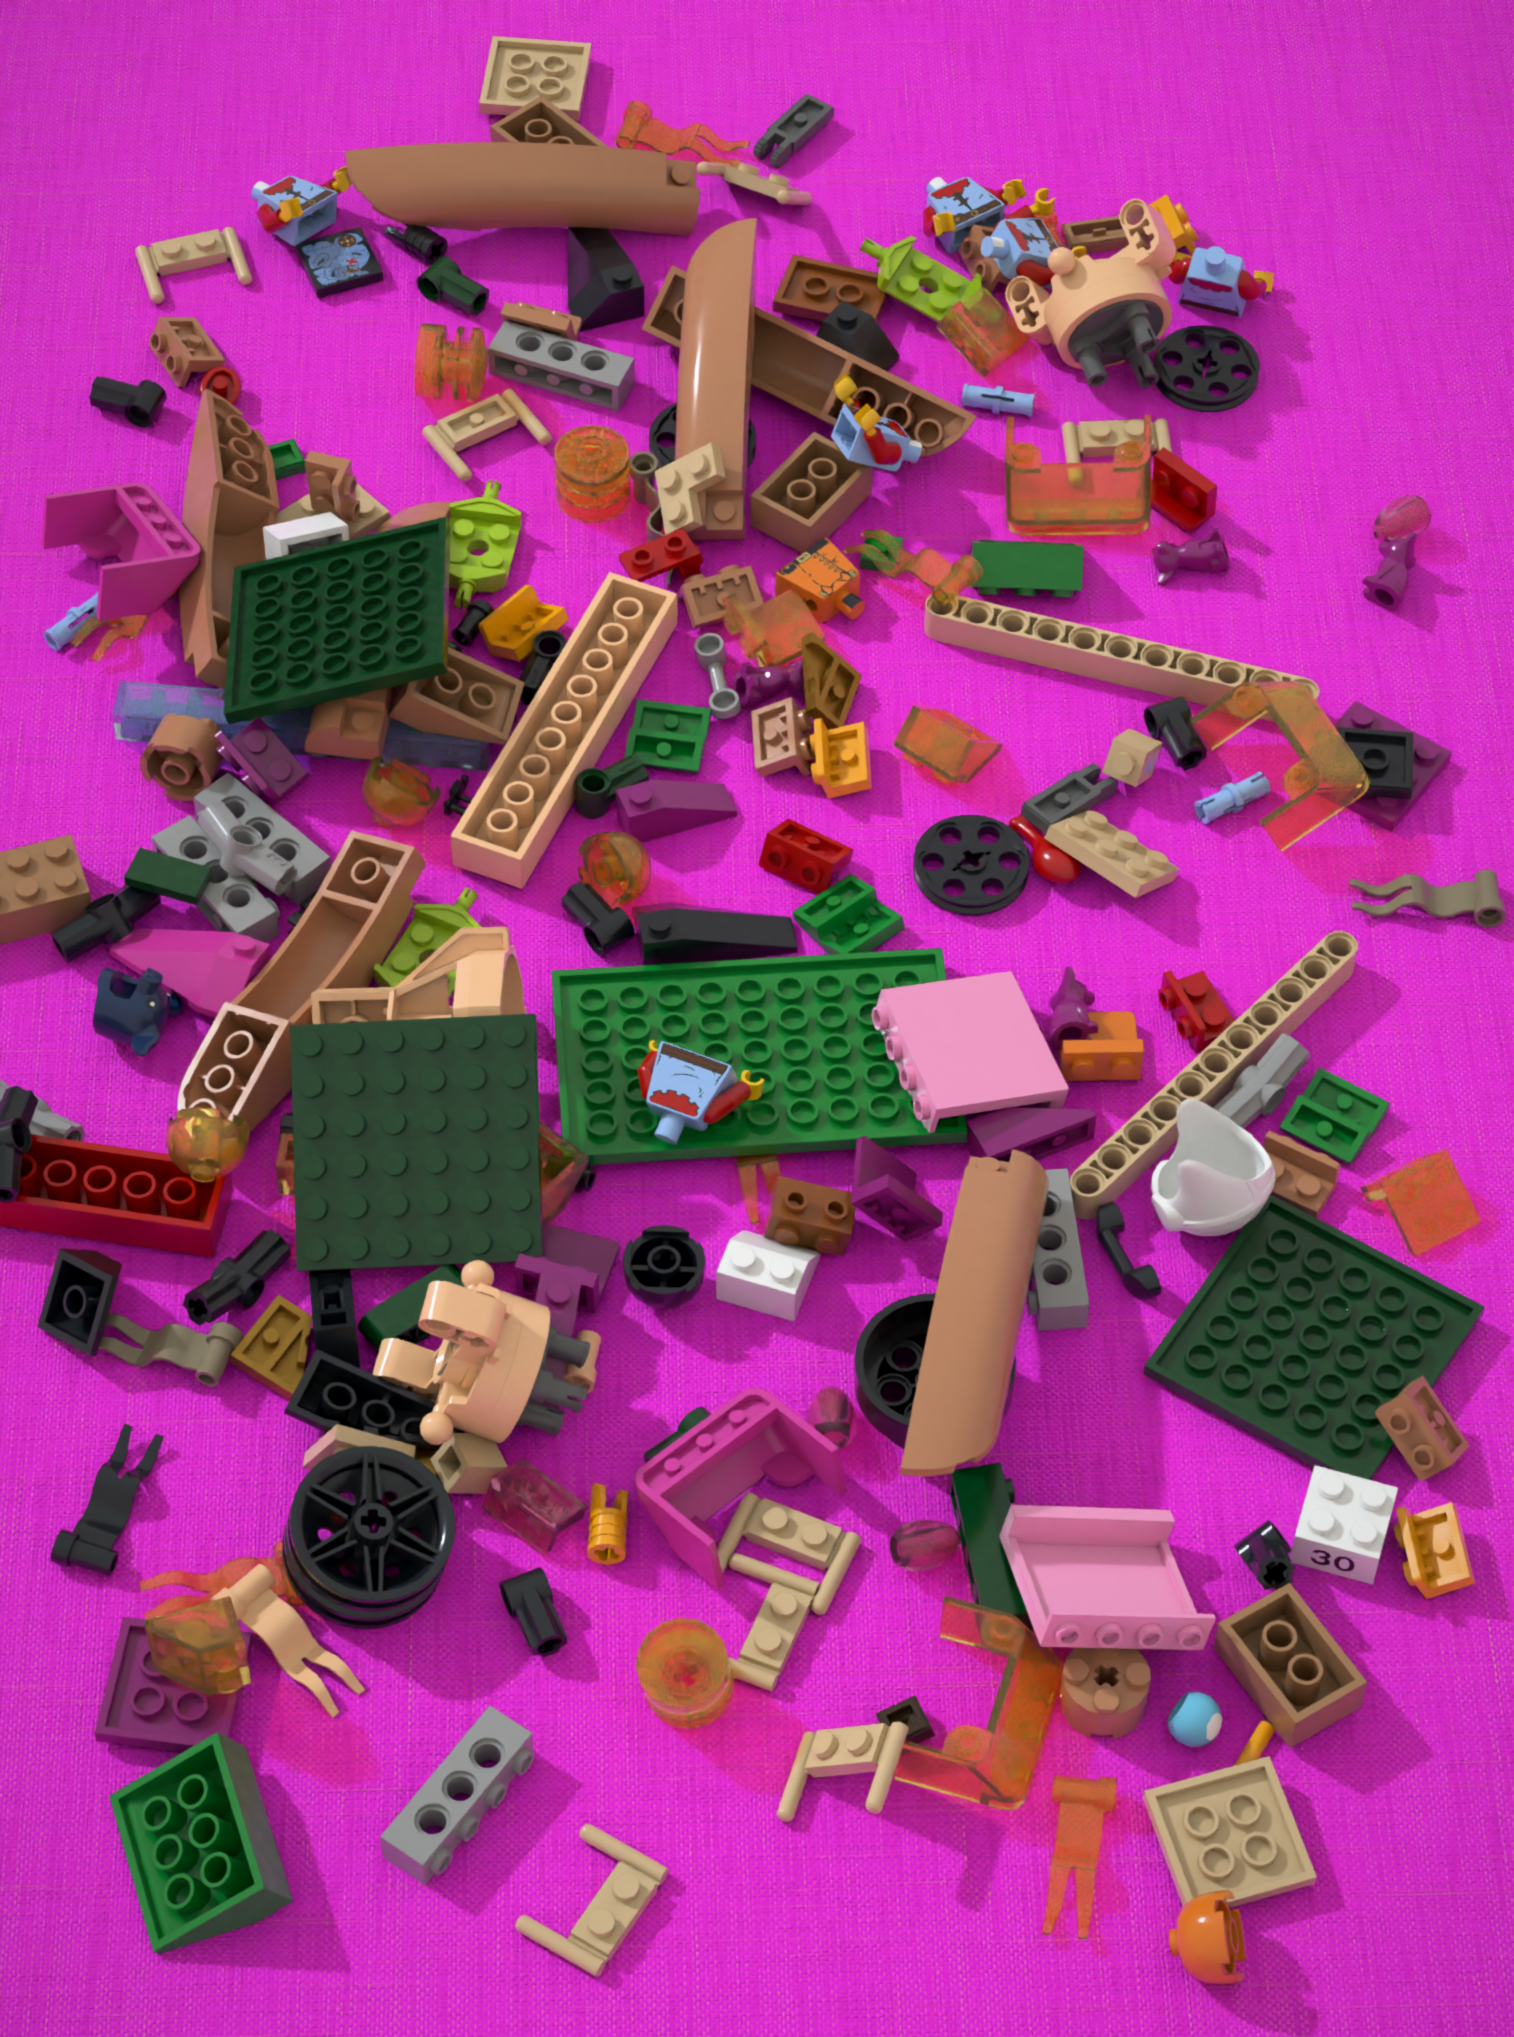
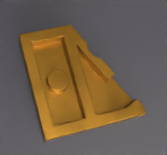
M811 632L801 639L806 713L814 720L822 718L828 730L843 727L862 675L816 634Z
M278 1294L230 1354V1363L290 1401L304 1374L312 1316Z

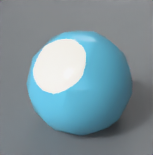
M1186 1692L1171 1711L1167 1724L1169 1733L1178 1743L1189 1747H1202L1211 1743L1217 1737L1223 1719L1219 1705L1211 1696L1201 1692Z

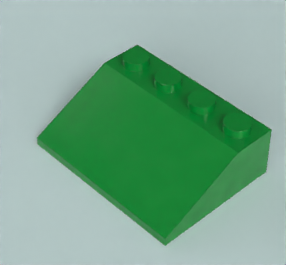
M217 1732L109 1796L154 1953L161 1954L257 1923L293 1902L247 1748L242 1744Z

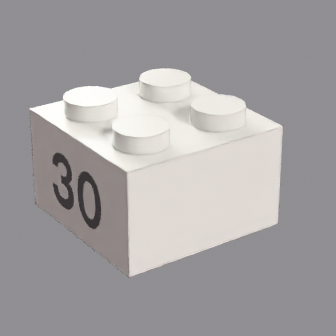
M1314 1465L1290 1556L1292 1563L1373 1585L1398 1488Z

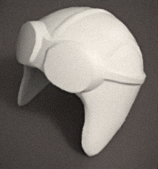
M1184 1100L1177 1110V1128L1179 1132L1177 1146L1168 1160H1163L1157 1165L1152 1175L1151 1190L1153 1195L1151 1200L1162 1225L1169 1232L1184 1231L1199 1236H1218L1231 1233L1249 1223L1264 1207L1276 1180L1274 1164L1266 1150L1253 1135L1231 1119L1199 1100Z

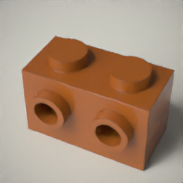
M778 1176L770 1198L764 1238L776 1240L784 1245L794 1244L816 1249L823 1254L843 1256L852 1235L856 1207L851 1204L852 1192Z

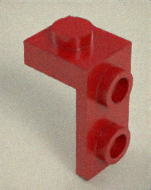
M684 528L620 553L619 562L630 579L639 582L674 568L677 569L682 579L685 580L700 574V565L703 564V557L698 546L693 544Z

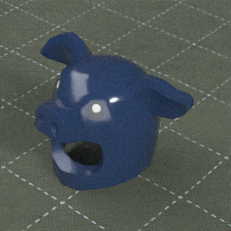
M111 968L102 969L98 978L93 1016L95 1033L107 1039L131 1045L132 1052L138 1056L148 1055L149 1051L157 1045L160 1035L166 1027L168 1018L181 1014V1000L176 993L170 995L160 987L163 976L154 969L147 968L140 980L131 978L119 970Z

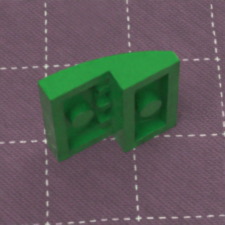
M637 699L633 725L629 730L624 758L637 755L645 767L699 774L712 717L711 709Z
M849 874L792 912L796 922L827 954L870 952L905 929L903 916L879 902L876 889L853 874Z
M1319 1067L1303 1095L1299 1094L1279 1128L1281 1131L1351 1166L1390 1109V1103Z

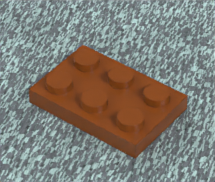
M792 255L773 300V311L822 322L844 301L872 315L878 323L889 294L878 288V273Z

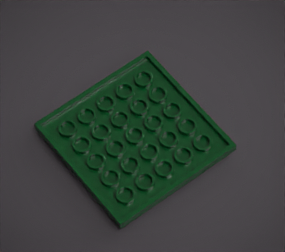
M442 517L234 567L223 713L228 724L251 721L259 717L286 713L306 706L324 704L340 698L358 696L370 691L396 687L404 683L431 679L447 674L450 526L447 518Z
M535 1014L290 1025L297 1271L443 1266L445 1264L466 1265L474 1260H483L488 1264L513 1263L517 1261L519 1254L544 1257Z
M1270 1194L1264 1207L1255 1218L1243 1227L1146 1362L1143 1374L1312 1467L1316 1465L1373 1480L1396 1446L1376 1417V1409L1396 1398L1410 1382L1421 1376H1424L1433 1390L1483 1316L1485 1307Z

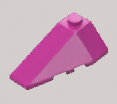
M134 928L129 935L116 941L110 948V956L141 976L146 972L147 968L158 971L163 976L161 983L164 991L170 995L177 992L188 999V1006L213 1018L217 1017L224 1002L231 1003L253 981L269 962L270 944L235 932Z

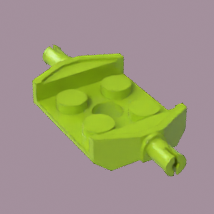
M913 236L891 245L890 248H884L866 237L860 251L878 260L876 264L879 267L877 286L880 290L949 329H956L968 319L973 320L975 316L993 325V327L995 326L1001 313L982 304V284L979 273L975 274L972 281L913 248L916 240ZM920 286L931 289L933 293L924 292Z
M492 480L487 481L483 497L452 502L449 505V587L458 589L454 605L460 609L462 602L464 603L463 609H467L472 594H476V592L495 593L506 586L522 526L521 511L498 500L501 490V484L498 481H494L493 487ZM474 550L486 551L481 556L470 554Z
M468 887L464 888L456 903L452 905L416 903L414 906V919L382 966L376 963L373 967L374 978L378 986L396 987L459 929L481 927L468 913L474 902L478 899L477 892L473 889L470 891ZM457 969L448 973L449 998L455 991Z

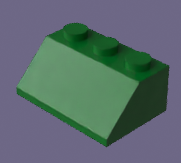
M972 539L971 587H978L979 594H1000V588H1015V595L1037 596V589H1050L1051 596L1073 597V590L1082 591L1084 546L1080 543Z

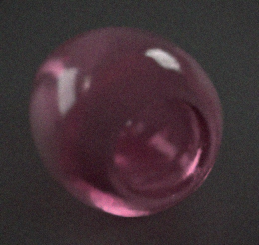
M1412 494L1405 495L1393 500L1379 513L1373 523L1372 530L1376 539L1380 542H1390L1395 538L1406 539L1411 531L1415 532L1417 537L1429 526L1432 514L1422 497Z
M828 1386L821 1389L811 1401L807 1423L838 1446L840 1450L846 1447L855 1436L857 1415L848 1395L837 1387Z
M914 1520L898 1527L890 1538V1552L893 1561L898 1567L912 1572L927 1571L944 1564L957 1553L961 1545L959 1532L953 1526L937 1520Z

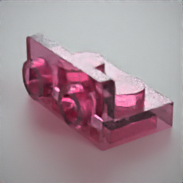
M524 1458L492 1476L482 1505L483 1511L543 1555L552 1550L557 1534L582 1519L587 1508L586 1503Z

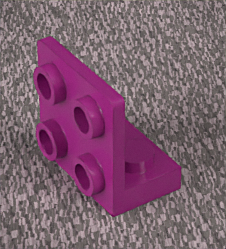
M261 717L252 721L231 740L221 730L215 735L222 743L216 748L218 752L237 772L242 768L246 771L241 778L261 800L268 796L275 804L278 803L310 775Z
M862 1136L858 1138L856 1142L851 1204L904 1242L942 1226L943 1212L915 1193V1171L868 1137Z
M544 1223V1257L519 1254L514 1266L517 1293L535 1298L541 1273L579 1280L582 1282L577 1309L595 1314L619 1254L620 1244L609 1239Z

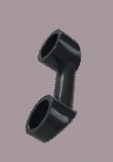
M1113 1201L1100 1205L1096 1220L1097 1240L1101 1242L1121 1277L1123 1285L1132 1295L1140 1299L1146 1300L1160 1295L1161 1286L1154 1268L1147 1264L1134 1269L1115 1236L1124 1232L1125 1228L1120 1209Z

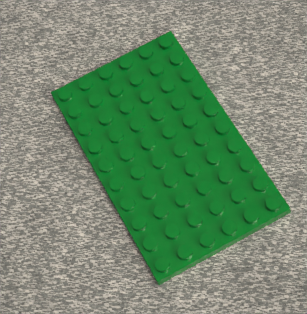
M942 948L551 971L564 1163L581 1164L585 1161L589 1162V1165L847 1150L856 1149L857 1139L862 1136L868 1137L880 1147L967 1142L965 1115L939 1118L936 1130L933 1133H929L922 1121L916 1118L913 1109V1098L909 1095L908 1090L902 1088L897 1066L894 1060L889 1059L882 1032L875 1029L872 1020V1010L877 1005L882 989L946 980ZM655 1040L657 1041V1049L661 1041L732 1065L738 1077L736 1082L740 1081L744 1070L751 1072L750 1082H758L761 1078L765 1081L762 1095L759 1099L753 1101L746 1100L717 1123L709 1124L704 1131L684 1126L677 1144H670L658 1139L654 1135L661 1117L654 1115L650 1111L646 1101L641 1096L637 1070L649 1053V1042Z

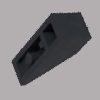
M350 1270L309 1272L315 1349L360 1368Z

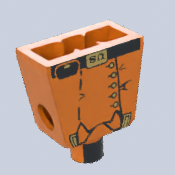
M826 537L776 572L775 598L820 623L827 622L840 611L851 620H854L860 616L865 608V602L858 598L860 594L859 571Z

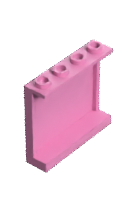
M1012 971L881 990L877 1005L872 1010L874 1027L882 1032L886 1042L887 1055L890 1060H894L899 1071L901 1086L904 1090H908L909 1095L913 1098L914 1114L919 1121H922L929 1133L935 1132L939 1118L1039 1103L1041 1108H1063L1069 1091L1068 1085Z
M1038 1505L1010 1506L999 1538L1040 1647L1204 1649L1216 1618L1214 1614H1197L1167 1542L1175 1523L1170 1510Z

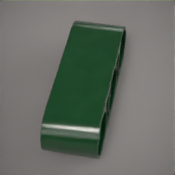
M445 1264L369 1310L359 1321L358 1330L377 1353L379 1352L381 1341L387 1338H396L417 1345L431 1336V1334L424 1332L418 1326L429 1283L432 1281H447L464 1287L461 1281L462 1272L453 1264Z

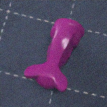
M1213 528L1212 533L1207 537L1189 539L1179 546L1167 541H1161L1157 544V547L1152 549L1153 563L1159 571L1157 577L1159 585L1168 583L1180 566L1202 572H1217L1231 568L1226 544L1218 528Z
M1411 531L1406 539L1395 538L1390 542L1382 541L1379 544V551L1385 558L1380 561L1376 574L1366 576L1362 584L1369 587L1363 591L1364 597L1367 600H1372L1377 605L1389 610H1395L1401 604L1408 588L1407 569L1412 568L1416 563L1414 544L1417 534Z
M802 659L789 663L785 668L774 665L755 668L750 662L742 663V667L737 671L733 681V690L738 694L741 709H747L751 705L765 702L785 690H789L805 700Z
M1068 966L1065 968L1062 983L1056 994L1050 998V1006L1054 1009V1012L1050 1019L1049 1042L1053 1048L1062 1050L1063 1040H1092L1088 1035L1098 1033V1023L1090 1021L1088 1017V1006L1094 1003L1095 995L1087 990L1085 984L1075 980L1073 968Z

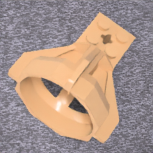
M470 927L459 929L396 987L317 989L311 993L313 1024L528 1014L527 1007L524 1004V984L515 945H510V931L507 927ZM457 969L453 1006H449L448 973Z

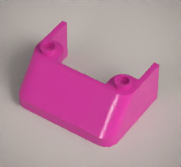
M125 483L44 495L41 537L43 549L78 544L85 553L94 559H105L109 556L117 555L122 563L100 566L96 616L99 621L133 615H150L158 611L199 564V544L158 494L148 485Z
M760 1388L746 1389L737 1394L642 1465L635 1474L637 1493L674 1553L718 1590L725 1586L713 1531L705 1521L764 1476L777 1485L790 1487L802 1483L813 1474L838 1495L842 1496L847 1492L839 1447L768 1391Z

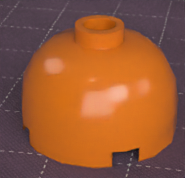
M1229 1890L1197 1895L1187 1902L1178 1914L1177 1929H1170L1169 1945L1173 1957L1180 1956L1185 1970L1197 1980L1208 1984L1241 1983L1244 1979L1245 1972L1236 1973V1958L1241 1962L1246 1961L1242 1920L1239 1909L1230 1910L1226 1899H1235L1233 1893Z

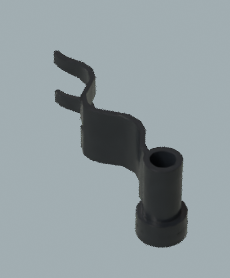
M127 1424L123 1425L111 1458L98 1471L91 1498L84 1515L76 1524L73 1532L62 1529L58 1533L51 1552V1562L66 1567L74 1564L104 1575H112L119 1556V1552L112 1550L127 1524L138 1486L153 1469L164 1436L156 1434L140 1463L134 1469L126 1472L121 1478H118V1474L126 1460L133 1427Z

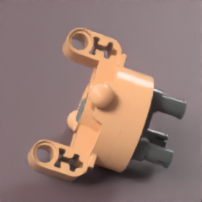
M1131 199L1123 205L1119 214L1121 226L1129 242L1128 246L1110 258L1093 260L1089 255H1084L1075 260V255L1070 249L1058 247L1049 254L1047 260L1048 267L1055 274L1051 278L1053 292L1050 296L1044 288L1025 276H1018L1011 280L1005 292L1006 300L1020 331L1042 345L1053 343L1061 359L1066 364L1083 370L1087 384L1090 387H1098L1107 382L1109 375L1104 367L1123 362L1131 366L1140 388L1152 386L1149 377L1152 378L1155 384L1159 380V375L1154 368L1150 354L1158 348L1159 339L1164 335L1172 320V308L1160 281L1172 273L1168 265L1175 257L1176 248L1161 214L1143 200Z
M474 1260L464 1266L461 1273V1281L464 1287L447 1281H432L429 1283L418 1326L424 1332L443 1339L437 1351L396 1338H387L381 1341L372 1374L436 1403L433 1411L424 1416L420 1423V1433L423 1439L431 1445L446 1443L453 1434V1427L497 1443L503 1442L515 1426L520 1427L522 1424L556 1436L563 1423L564 1411L545 1406L542 1403L547 1401L579 1413L583 1404L580 1403V1400L568 1395L584 1401L586 1399L587 1387L578 1386L553 1377V1372L546 1368V1357L550 1356L581 1368L588 1357L590 1342H584L556 1332V1327L550 1325V1311L547 1306L491 1287L494 1281V1271L483 1260Z

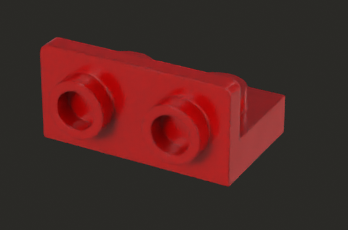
M1164 447L1154 454L1153 479L1139 490V497L1190 533L1215 514L1217 485Z
M786 819L767 833L759 866L819 895L830 888L833 875L850 863L854 849L795 821Z
M1171 970L1163 973L1161 989L1158 990V997L1163 1009L1171 1012L1176 1020L1179 1035L1183 1040L1189 1041L1195 1053L1203 1051L1234 1022L1233 1017L1204 971L1178 980Z

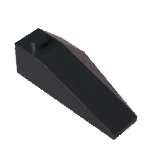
M568 227L567 305L570 315L580 317L582 320L579 332L644 316V285L633 262L608 229Z
M673 902L632 907L642 965L742 960L798 952L791 917Z
M318 1349L314 1352L284 1412L286 1415L326 1432L331 1430L336 1424L419 1448L438 1451L443 1445L429 1444L420 1433V1423L424 1416L433 1411L436 1405L435 1402ZM453 1427V1433H464V1431Z

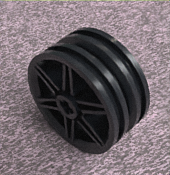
M361 1446L330 1455L313 1467L304 1477L292 1502L282 1539V1561L290 1585L297 1596L313 1612L328 1621L344 1627L377 1629L397 1624L419 1611L435 1592L451 1553L455 1537V1516L451 1500L444 1486L434 1473L420 1461L403 1452L385 1447ZM343 1493H348L349 1495H351L354 1502L340 1495ZM385 1494L396 1496L397 1500L388 1503L387 1508L381 1504L382 1497ZM369 1526L372 1527L373 1533H370ZM327 1529L333 1535L322 1541L318 1537V1531ZM408 1530L418 1531L420 1533V1539L415 1535L411 1534L410 1532H408ZM390 1565H393L399 1569L400 1574L395 1577H388L383 1571L389 1568ZM343 1566L356 1575L347 1577L342 1574L340 1568Z

